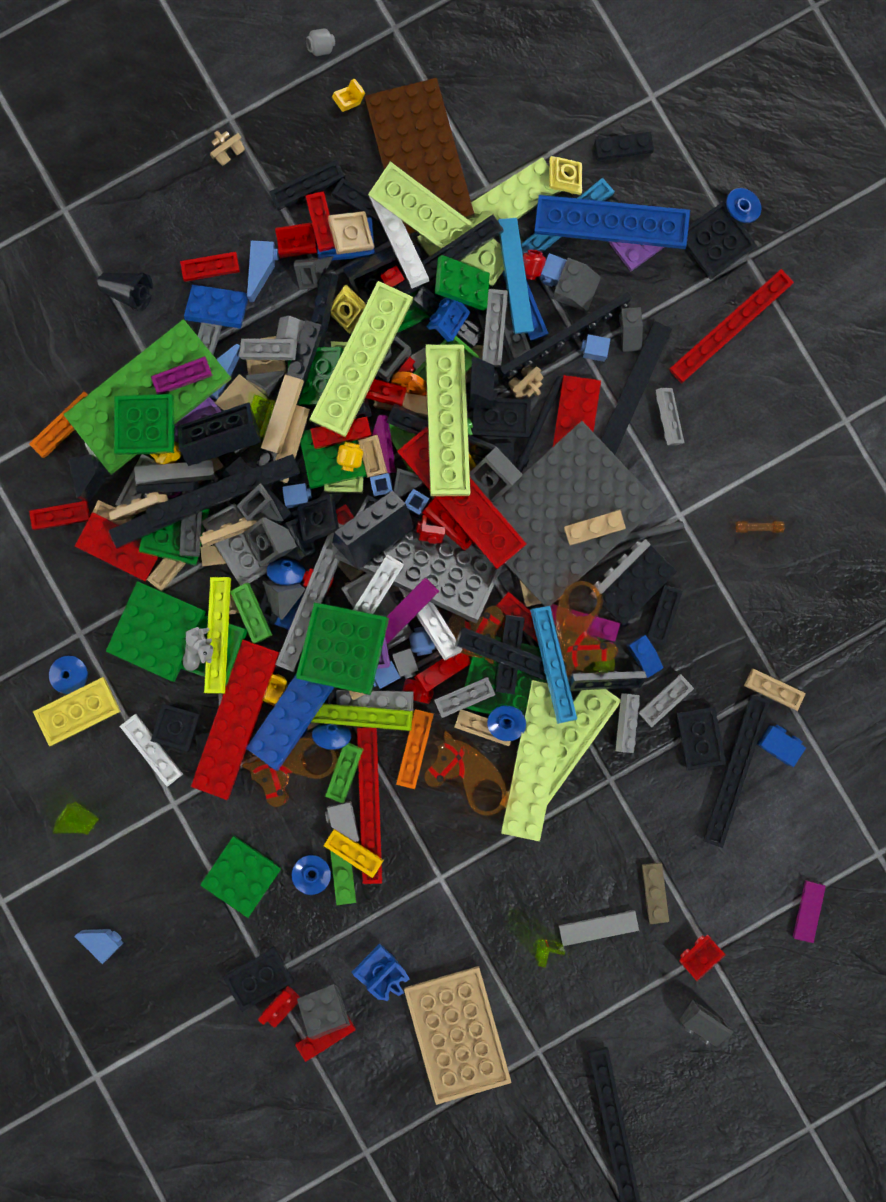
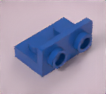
M444 298L439 303L437 311L430 317L427 328L429 330L436 329L447 342L453 341L470 311L463 303Z

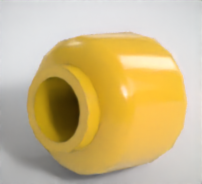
M350 442L340 445L337 463L342 466V470L353 472L354 468H359L363 458V450L360 448V445Z

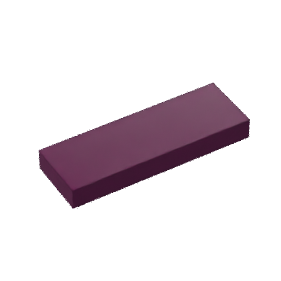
M202 357L153 375L151 379L156 393L159 395L213 376L207 358Z
M805 880L793 933L794 939L814 943L826 888L825 885Z

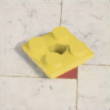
M551 156L549 188L581 195L582 163Z
M345 285L334 299L330 315L349 334H352L366 303L348 285ZM345 305L350 309L349 315L344 311Z

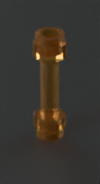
M737 521L736 532L772 531V533H783L784 522L748 523V521Z

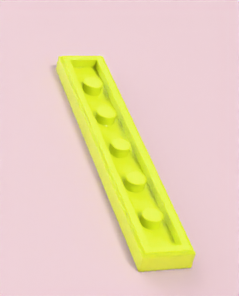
M210 577L209 632L207 633V639H212L210 645L213 646L211 663L206 661L204 693L225 694L231 578Z

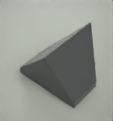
M334 256L296 260L294 268L299 289L318 288L321 274L326 272Z
M283 370L246 375V379L261 393L271 399L282 385L286 374Z
M397 469L394 492L401 500L408 496L413 489L417 490L425 485L416 474Z
M259 484L237 505L247 521H259L264 517L271 521H284L273 499L262 484Z
M263 581L271 611L282 620L306 590L300 584L284 586L273 581Z

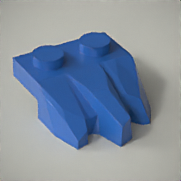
M378 944L352 971V974L378 1000L388 1001V993L390 991L397 996L404 994L399 982L410 980L399 962L381 944Z

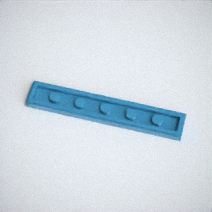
M601 178L577 199L606 201L615 191ZM533 234L521 244L522 255L530 249L543 252L561 237Z
M517 218L498 219L499 224L504 229V232L499 237L514 334L530 333L534 331L518 221Z
M546 606L532 609L530 611L557 724L577 720L551 607Z

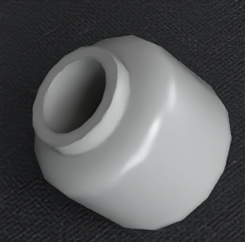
M325 28L310 31L309 36L306 37L308 51L312 52L314 56L330 54L333 46H335L334 35L330 34L328 29Z

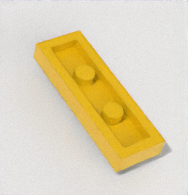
M335 829L324 844V847L372 878L384 861Z

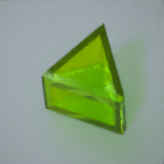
M77 802L67 804L57 818L53 834L84 833L88 835L99 819Z

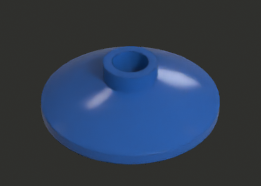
M737 188L732 190L727 196V209L736 220L743 223H751L760 216L761 203L758 197L750 190Z
M289 558L275 560L267 566L268 577L273 582L284 586L300 583L305 574L303 565Z
M63 656L57 659L49 671L51 685L55 690L63 694H70L84 687L88 678L85 664L74 656ZM66 671L69 673V677L67 679L63 676L64 672Z
M505 705L495 708L489 714L487 726L495 738L502 741H513L524 733L526 719L519 709Z
M321 723L313 729L312 739L322 748L340 749L350 742L351 733L345 725Z
M315 855L302 857L296 862L292 870V880L295 887L300 892L308 895L322 892L328 886L331 879L329 865L324 859ZM309 871H314L316 873L315 877H310Z

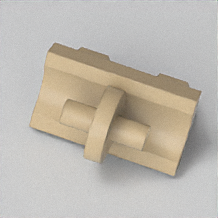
M218 131L214 132L217 138L212 141L214 147L219 143L221 145L213 150L210 155L213 159L216 158L222 166L231 160L225 152L231 147L236 156L245 150L240 141L241 136L239 133L225 141L230 136L227 131L223 134H220Z
M531 366L526 369L523 368L521 373L525 378L519 381L515 377L508 383L516 399H523L525 396L530 397L532 394L536 396L541 394L538 389L542 385L541 380L543 379L540 368L537 366L535 368Z

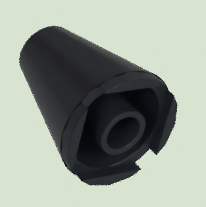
M102 273L97 279V286L101 292L135 311L145 310L150 303L152 295L149 294L150 288L153 289L151 277L145 273Z

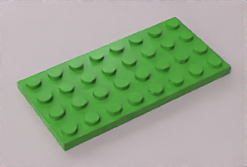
M183 319L63 415L108 472L113 474L137 455L114 454V396L157 395L151 376L206 357L213 376L165 393L174 395V424H176L232 378Z

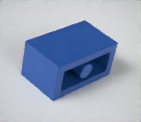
M769 725L756 745L786 765L794 767L806 747L801 745L803 741L795 736H788L785 734L786 730L779 725Z

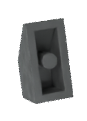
M641 307L622 309L619 314L622 352L641 351L643 330Z

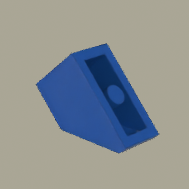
M646 635L639 637L626 646L641 670L645 671L647 678L663 669L659 656Z

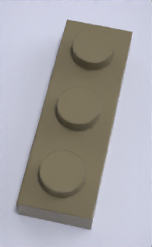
M662 863L643 864L642 872L649 924L669 922Z

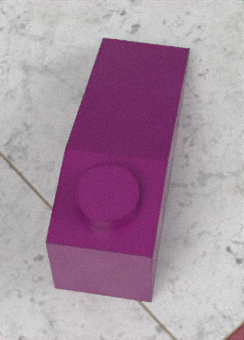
M380 415L377 418L372 436L378 435L387 473H396L390 424L386 423L388 416Z

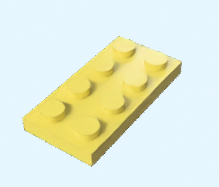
M105 677L33 711L49 746H53L121 712Z

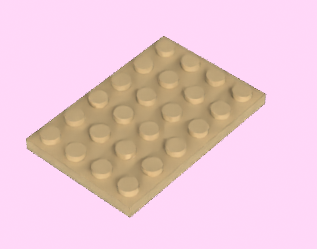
M479 966L404 987L436 1105L512 1083Z

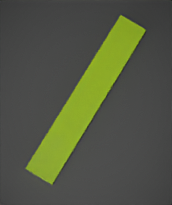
M323 703L311 722L411 731L413 711Z

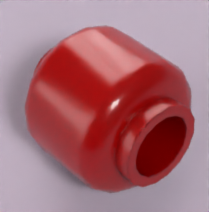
M530 249L523 254L527 279L535 280L536 277L541 276L546 263V258L542 255L541 251Z

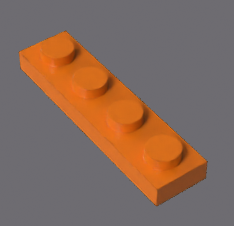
M85 391L29 443L42 458L47 457L75 430L63 414L88 395Z
M415 709L412 730L409 732L396 785L415 789L433 713Z

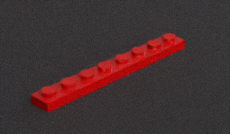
M780 269L676 362L669 371L682 384L794 283L792 279Z
M361 727L357 728L358 747L364 749L358 764L361 846L382 859L377 728ZM382 864L373 878L362 872L363 884H379L383 882Z

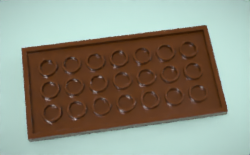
M437 78L365 95L383 169L385 170L389 162H392L466 219L473 218L474 210ZM402 221L408 234L417 232Z

